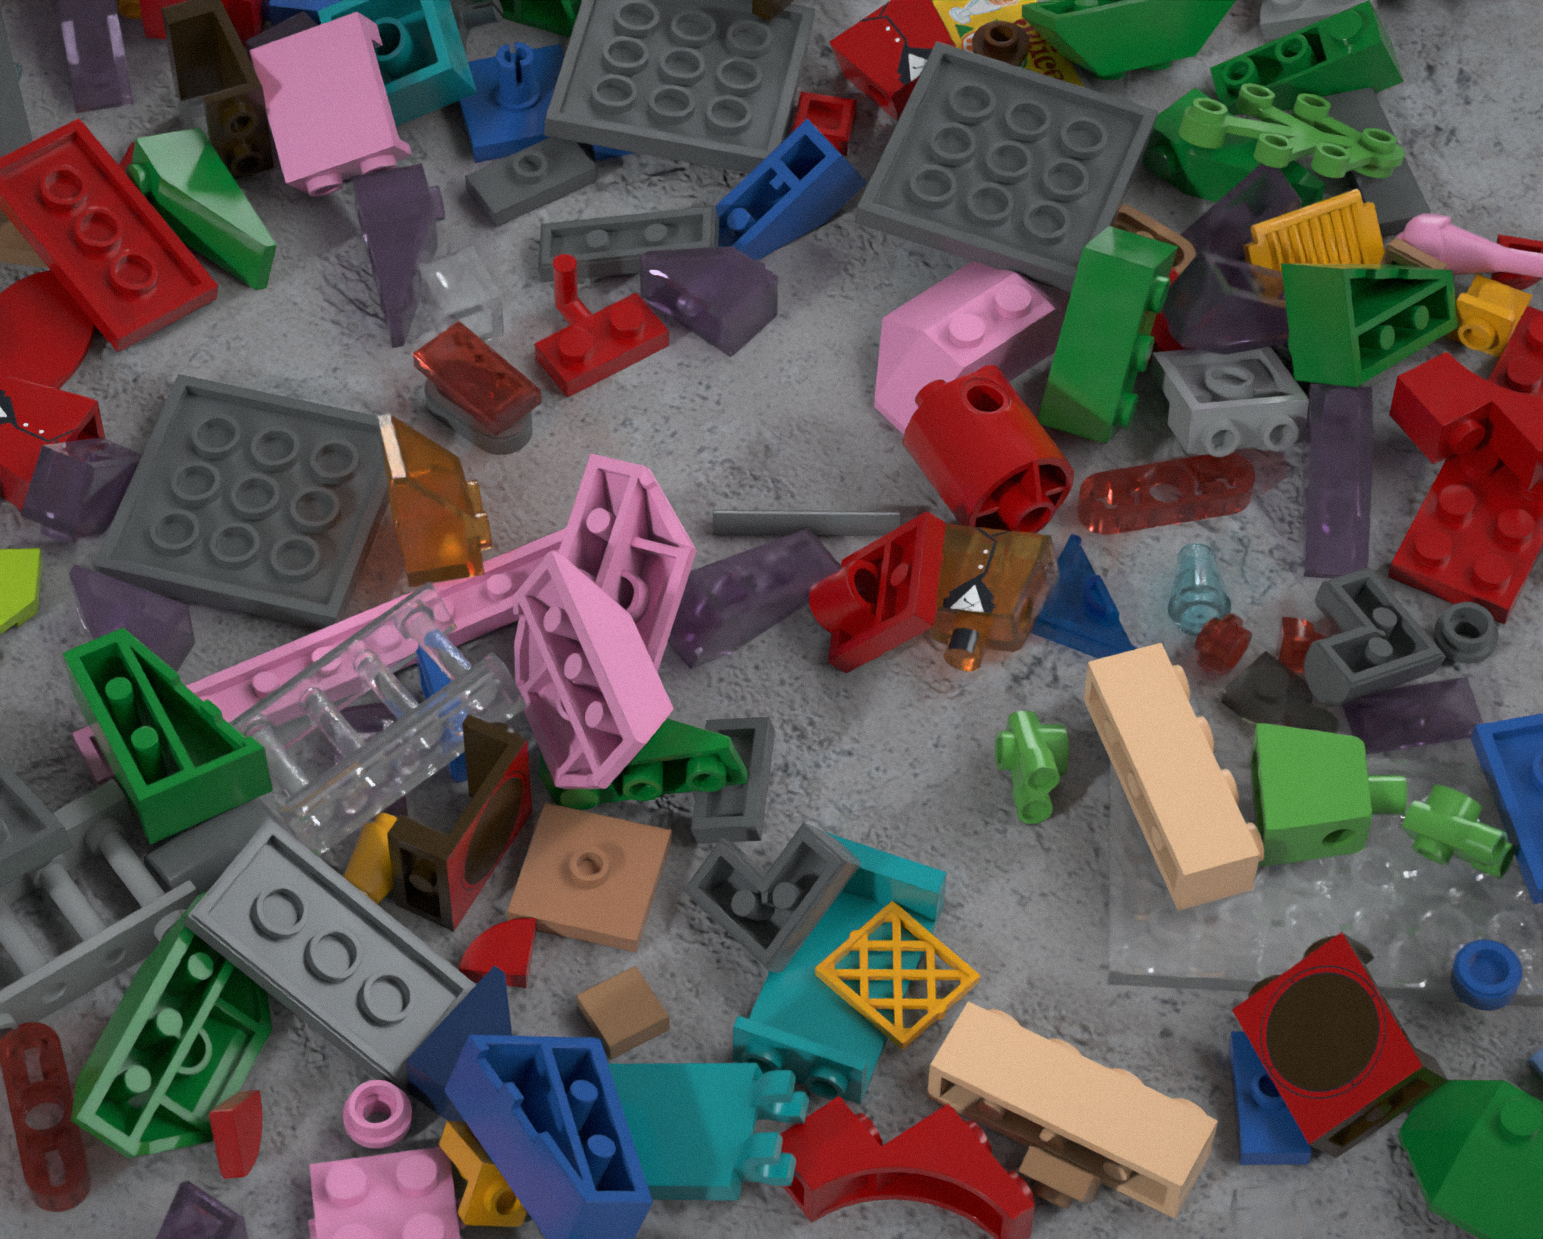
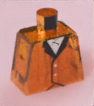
M946 524L942 552L944 558L940 568L936 602L937 615L934 620V627L930 629L934 640L947 644L943 655L946 663L955 669L970 672L980 668L986 649L1015 652L1023 648L1058 581L1060 573L1051 535Z

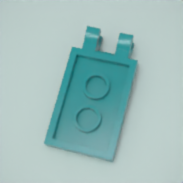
M608 1063L652 1200L739 1201L743 1182H761L777 1186L792 1185L796 1159L791 1153H780L783 1138L779 1132L754 1134L757 1120L804 1123L809 1098L805 1092H793L796 1076L792 1070H775L763 1074L757 1063Z

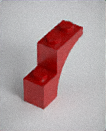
M1448 351L1397 376L1389 416L1433 465L1455 453L1457 455H1464L1472 451L1484 440L1528 490L1543 483V397L1515 392L1491 383L1468 370Z
M840 1096L805 1117L804 1123H796L780 1133L783 1138L780 1153H791L796 1159L792 1185L782 1187L811 1223L829 1213L863 1202L907 1200L931 1204L950 1210L980 1226L995 1239H1029L1031 1237L1035 1198L1030 1187L1016 1171L1010 1170L1006 1172L992 1155L990 1142L983 1130L970 1119L964 1122L949 1103L884 1145L873 1122L864 1113L859 1112L855 1115Z

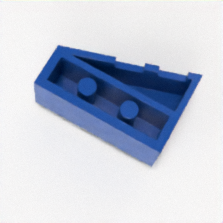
M468 1035L444 1092L546 1239H635L653 1201L600 1038Z

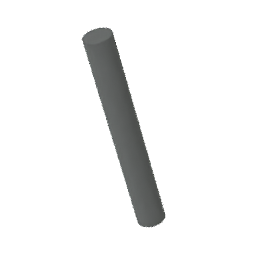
M713 510V535L884 536L900 527V511Z

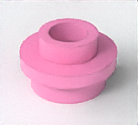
M371 1080L359 1085L347 1098L343 1107V1123L347 1134L353 1141L368 1148H385L396 1144L408 1133L412 1124V1106L408 1096L400 1088L384 1080ZM376 1112H383L390 1116L389 1119L380 1123L366 1121L371 1114Z

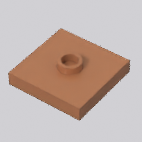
M544 802L507 911L508 920L536 918L537 931L637 953L671 847L672 830Z

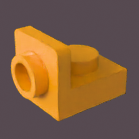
M1476 274L1467 293H1460L1456 300L1458 328L1449 332L1447 338L1464 344L1470 349L1482 351L1500 358L1526 307L1530 306L1533 295Z
M447 1121L439 1146L459 1169L460 1175L468 1181L458 1210L459 1218L465 1225L521 1226L527 1215L526 1209L466 1122Z

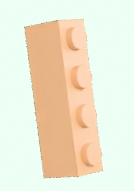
M1162 642L1089 661L1083 700L1177 910H1183L1253 890L1258 862L1264 859L1263 842L1255 824L1252 822L1245 823L1238 808L1239 795L1233 775L1228 769L1221 770L1213 754V735L1207 720L1203 716L1196 717L1189 703V684L1182 667L1178 664L1172 666Z
M968 1001L930 1064L928 1099L942 1106L949 1103L957 1113L1028 1148L1030 1146L1041 1147L1103 1177L1102 1184L1174 1219L1211 1154L1218 1120L1207 1116L1198 1105L1183 1098L1172 1099L1144 1086L1141 1080L1134 1074L1120 1068L1109 1069L1082 1056L1068 1042L1056 1038L1046 1039L1021 1027L1013 1017L997 1009L986 1010Z

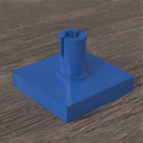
M515 42V53H510L509 44H506L498 49L494 57L468 61L477 93L457 101V106L475 163L508 157L549 138V136H544L545 118L565 57L561 44L532 49L526 43Z

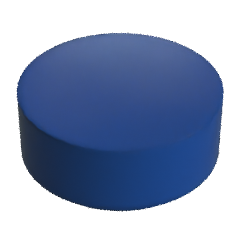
M1486 939L1472 941L1463 946L1455 957L1450 975L1451 986L1457 997L1468 1006L1485 1011L1497 1010L1507 1006L1515 998L1522 979V966L1517 955L1506 945Z

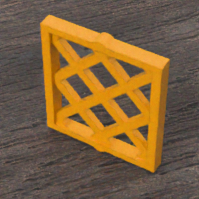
M893 900L859 930L852 931L849 938L815 967V975L902 1051L936 1020L943 1019L946 1016V1012L980 982V974ZM884 922L892 923V940H868V936ZM901 925L919 941H901ZM851 951H859V969H835V965ZM868 951H893V969H868ZM901 951H926V969H902ZM935 954L953 970H935ZM842 980H860V996ZM868 980H893L894 998H869ZM902 980H927V999H902ZM935 980H960V985L944 999H936ZM875 1009H894V1025ZM903 1009H927V1014L913 1027L903 1028Z

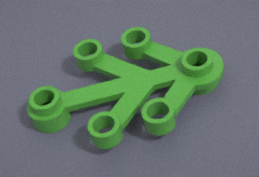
M1243 84L1241 86L1236 108L1240 112L1257 117L1262 121L1226 115L1228 109L1224 104L1209 98H1196L1193 100L1192 106L1185 108L1178 134L1183 140L1203 148H1220L1224 145L1227 133L1258 138L1253 155L1258 162L1274 168L1287 167L1290 161L1314 154L1311 168L1315 172L1331 178H1342L1350 170H1355L1360 174L1373 178H1389L1392 176L1394 168L1402 164L1405 156V151L1396 143L1397 138L1393 134L1377 128H1366L1360 133L1328 116L1331 104L1320 96L1299 94L1296 98L1292 114L1289 115L1272 106L1275 98L1273 91L1257 84Z

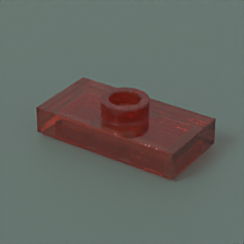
M460 321L413 353L414 367L495 436L542 403L541 389Z

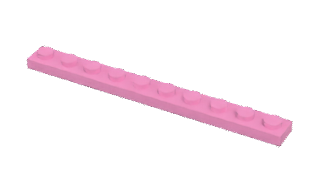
M566 528L188 684L186 687L202 701L208 699L222 711L223 718L243 736L417 663L416 649H418V644L440 639L443 649L446 651L519 620V616L513 614L514 593L550 551L558 553ZM87 726L73 732L75 747L95 786L99 787L113 779L120 787L90 727Z

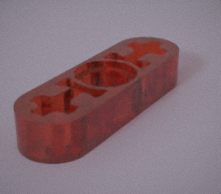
M1231 453L1224 457H1214L1207 454L1094 473L1087 477L1080 486L1077 515L1082 525L1088 530L1097 534L1111 535L1236 514L1247 508L1251 502L1256 476L1255 470L1246 458L1239 454ZM1226 478L1227 483L1230 486H1236V488L1226 489L1225 484L1222 481H1216V479ZM1195 482H1197V492H1202V495L1195 494ZM1160 484H1168L1178 488L1183 497L1175 502H1161L1155 499L1149 490ZM1131 492H1138L1137 505L1135 504V494L1130 495ZM1099 498H1107L1108 503L1116 507L1106 508L1105 504L1102 501L1096 500Z
M39 1022L19 1024L18 1028L9 1030L0 1042V1064L23 1175L29 1195L38 1207L50 1212H64L78 1206L87 1197L91 1188V1175L81 1129L71 1121L74 1097L60 1038L55 1030ZM38 1048L44 1080L31 1083L25 1063L24 1051ZM54 1103L64 1109L61 1120L51 1128L39 1130L25 1123L29 1111L39 1104ZM58 1149L64 1171L66 1172L65 1183L60 1186H52L49 1180L50 1170L45 1152Z

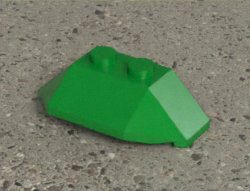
M1048 0L1022 5V17L1069 62L1091 71L1092 77L1096 79L1118 80L1126 76V71L1139 68L1149 70L1167 69L1172 66L1175 60L1196 56L1236 0Z
M204 892L196 897L140 966L76 1080L71 1121L128 1159L202 1146L212 1142L213 1133L209 1118L210 1111L239 1092L272 1031L267 991L182 923L206 894Z
M1449 1080L1417 1102L1399 1129L1397 1138L1403 1151L1407 1153L1413 1174L1429 1210L1479 1239H1543V1102L1504 1080Z

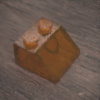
M391 414L377 416L392 521L409 588L485 575L481 550L492 548V537L487 512L483 511L477 479L466 481L460 458Z

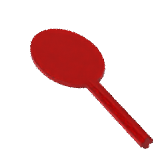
M133 142L119 163L124 172H126L127 166L132 161L135 146ZM51 270L38 272L22 278L0 293V382L3 379L14 377L60 389L79 368L91 346L96 329L95 324Z

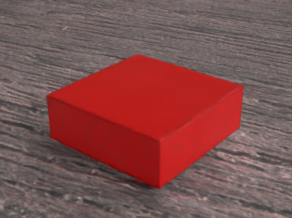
M801 92L791 133L808 119L841 155L847 156L857 116L858 100Z

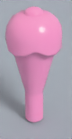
M1433 213L1420 214L1413 217L1407 223L1404 232L1397 235V238L1448 264L1447 269L1453 270V276L1509 272L1543 278L1542 253L1504 247L1451 224V217Z

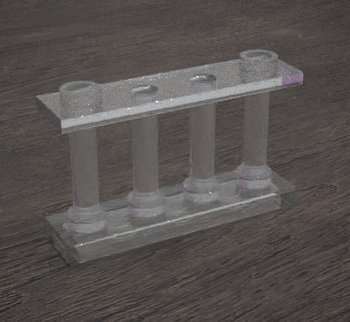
M430 581L229 722L243 736L247 738L251 735L265 748L269 772L289 796L288 799L275 808L293 836L318 857L465 752L462 723L468 714L489 723H505L528 706L508 668L494 652L472 666L446 637L457 626L439 593ZM418 644L451 681L421 704L413 698L393 674L417 657L416 649H418ZM372 689L397 718V721L365 743L340 711ZM318 727L344 759L311 782L286 749Z

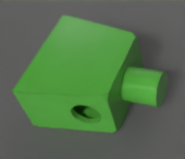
M1256 724L1249 764L1255 826L1260 833L1264 847V859L1258 862L1259 866H1272L1358 853L1365 849L1372 815L1405 814L1407 806L1405 776L1368 775L1365 743L1360 738L1273 724Z

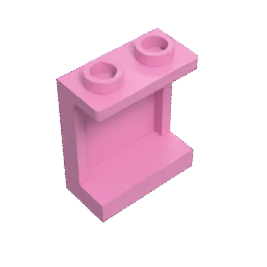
M359 12L249 50L255 72L263 87L265 109L285 182L298 190L309 193L313 197L337 192L343 188V180L361 174L365 178L389 174L397 169L396 162L412 156L409 144L402 141L398 136L374 49L383 46L377 24Z

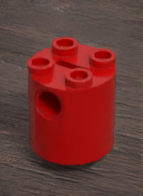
M992 364L986 365L976 372H970L948 383L945 380L938 379L925 385L915 397L918 409L913 413L905 429L902 444L973 543L986 547L993 546L994 544L991 539L974 527H979L990 536L1004 531H1011L993 537L997 540L996 545L1007 544L1042 530L1052 520L1055 512L1064 503L1072 489L1075 471L999 368Z

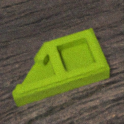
M40 548L0 549V635L13 625L20 627L39 611L43 568Z

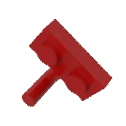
M560 254L554 258L555 306L570 326L534 343L535 359L567 398L669 346V330L637 292L592 314L578 298L577 261L575 257L570 254Z

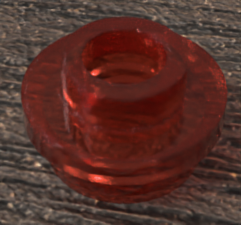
M1229 613L1221 620L1213 617L1206 623L1194 645V648L1199 651L1197 665L1206 672L1215 669L1222 675H1226L1240 662L1252 639V632L1242 626L1243 619L1235 613Z

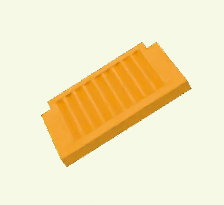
M1354 189L1251 226L1253 242L1243 245L1259 318L1265 320L1275 313L1287 312L1281 263L1380 264L1385 251L1373 202L1363 203L1360 191Z

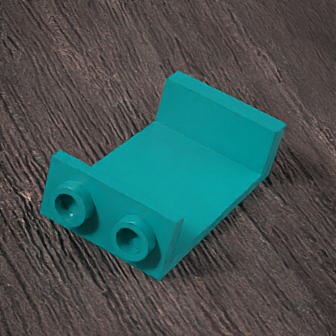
M827 833L850 850L858 858L861 865L784 971L778 973L769 971L749 1018L737 1016L733 1025V1061L757 1063L763 1074L775 1070H792L796 1076L795 1082L806 1085L810 1091L822 1098L833 1100L840 1096L843 1099L861 1104L888 1038L815 975V967L849 938L852 931L859 930L892 900L933 934L944 908L947 872ZM884 922L868 936V940H892V923ZM901 925V941H919ZM851 951L835 965V969H859V951ZM868 951V969H893V951ZM901 951L902 969H918L925 951ZM842 980L860 996V980ZM868 980L869 998H894L893 980ZM902 980V999L906 998L913 980ZM875 1009L894 1025V1009Z

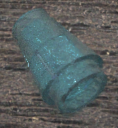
M1193 543L1184 546L1177 554L1175 574L1168 603V614L1181 632L1195 637L1209 636L1218 632L1224 626L1231 612L1232 605L1218 568L1214 551L1205 544Z

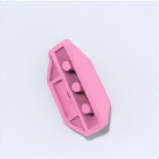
M971 261L882 318L874 407L904 435L913 413L918 409L915 397L928 383L938 379L945 380L948 383L991 364L999 368L1008 382L1012 381L1055 353L1070 294L1065 290L1030 280L1020 273L1010 270H999Z
M590 454L558 553L562 554L631 614L658 672L697 550L649 468L639 464ZM514 685L511 698L519 701Z
M550 551L513 595V614L519 616L514 642L515 691L555 786L563 789H606L649 741L674 708L631 614L562 554Z

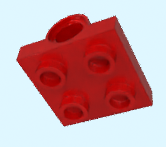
M926 511L842 559L841 568L838 571L818 581L811 587L809 605L812 614L817 622L831 633L828 663L847 674L934 627V620L937 615L936 602L940 568L944 558L942 553L946 526L944 521Z

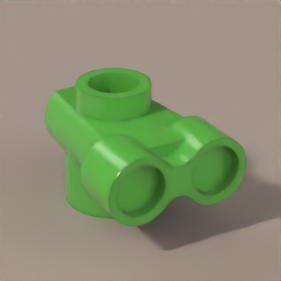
M1017 711L1008 716L1006 731H998L996 734L995 760L998 770H1010L1013 783L1012 796L1018 818L1027 824H1037L1051 816L1053 806L1048 792L1058 785L1060 776H1064L1067 772L1069 763L1068 733L1064 724H1040L1036 713Z
M1435 784L1425 804L1414 800L1403 820L1402 828L1409 838L1415 840L1411 847L1412 850L1422 857L1441 865L1447 866L1452 856L1470 863L1474 869L1502 879L1510 868L1515 853V846L1507 842L1506 832L1477 821L1483 809L1481 804L1471 797L1447 786Z

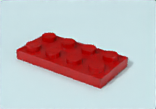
M80 118L0 158V209L117 353L217 299L218 284Z

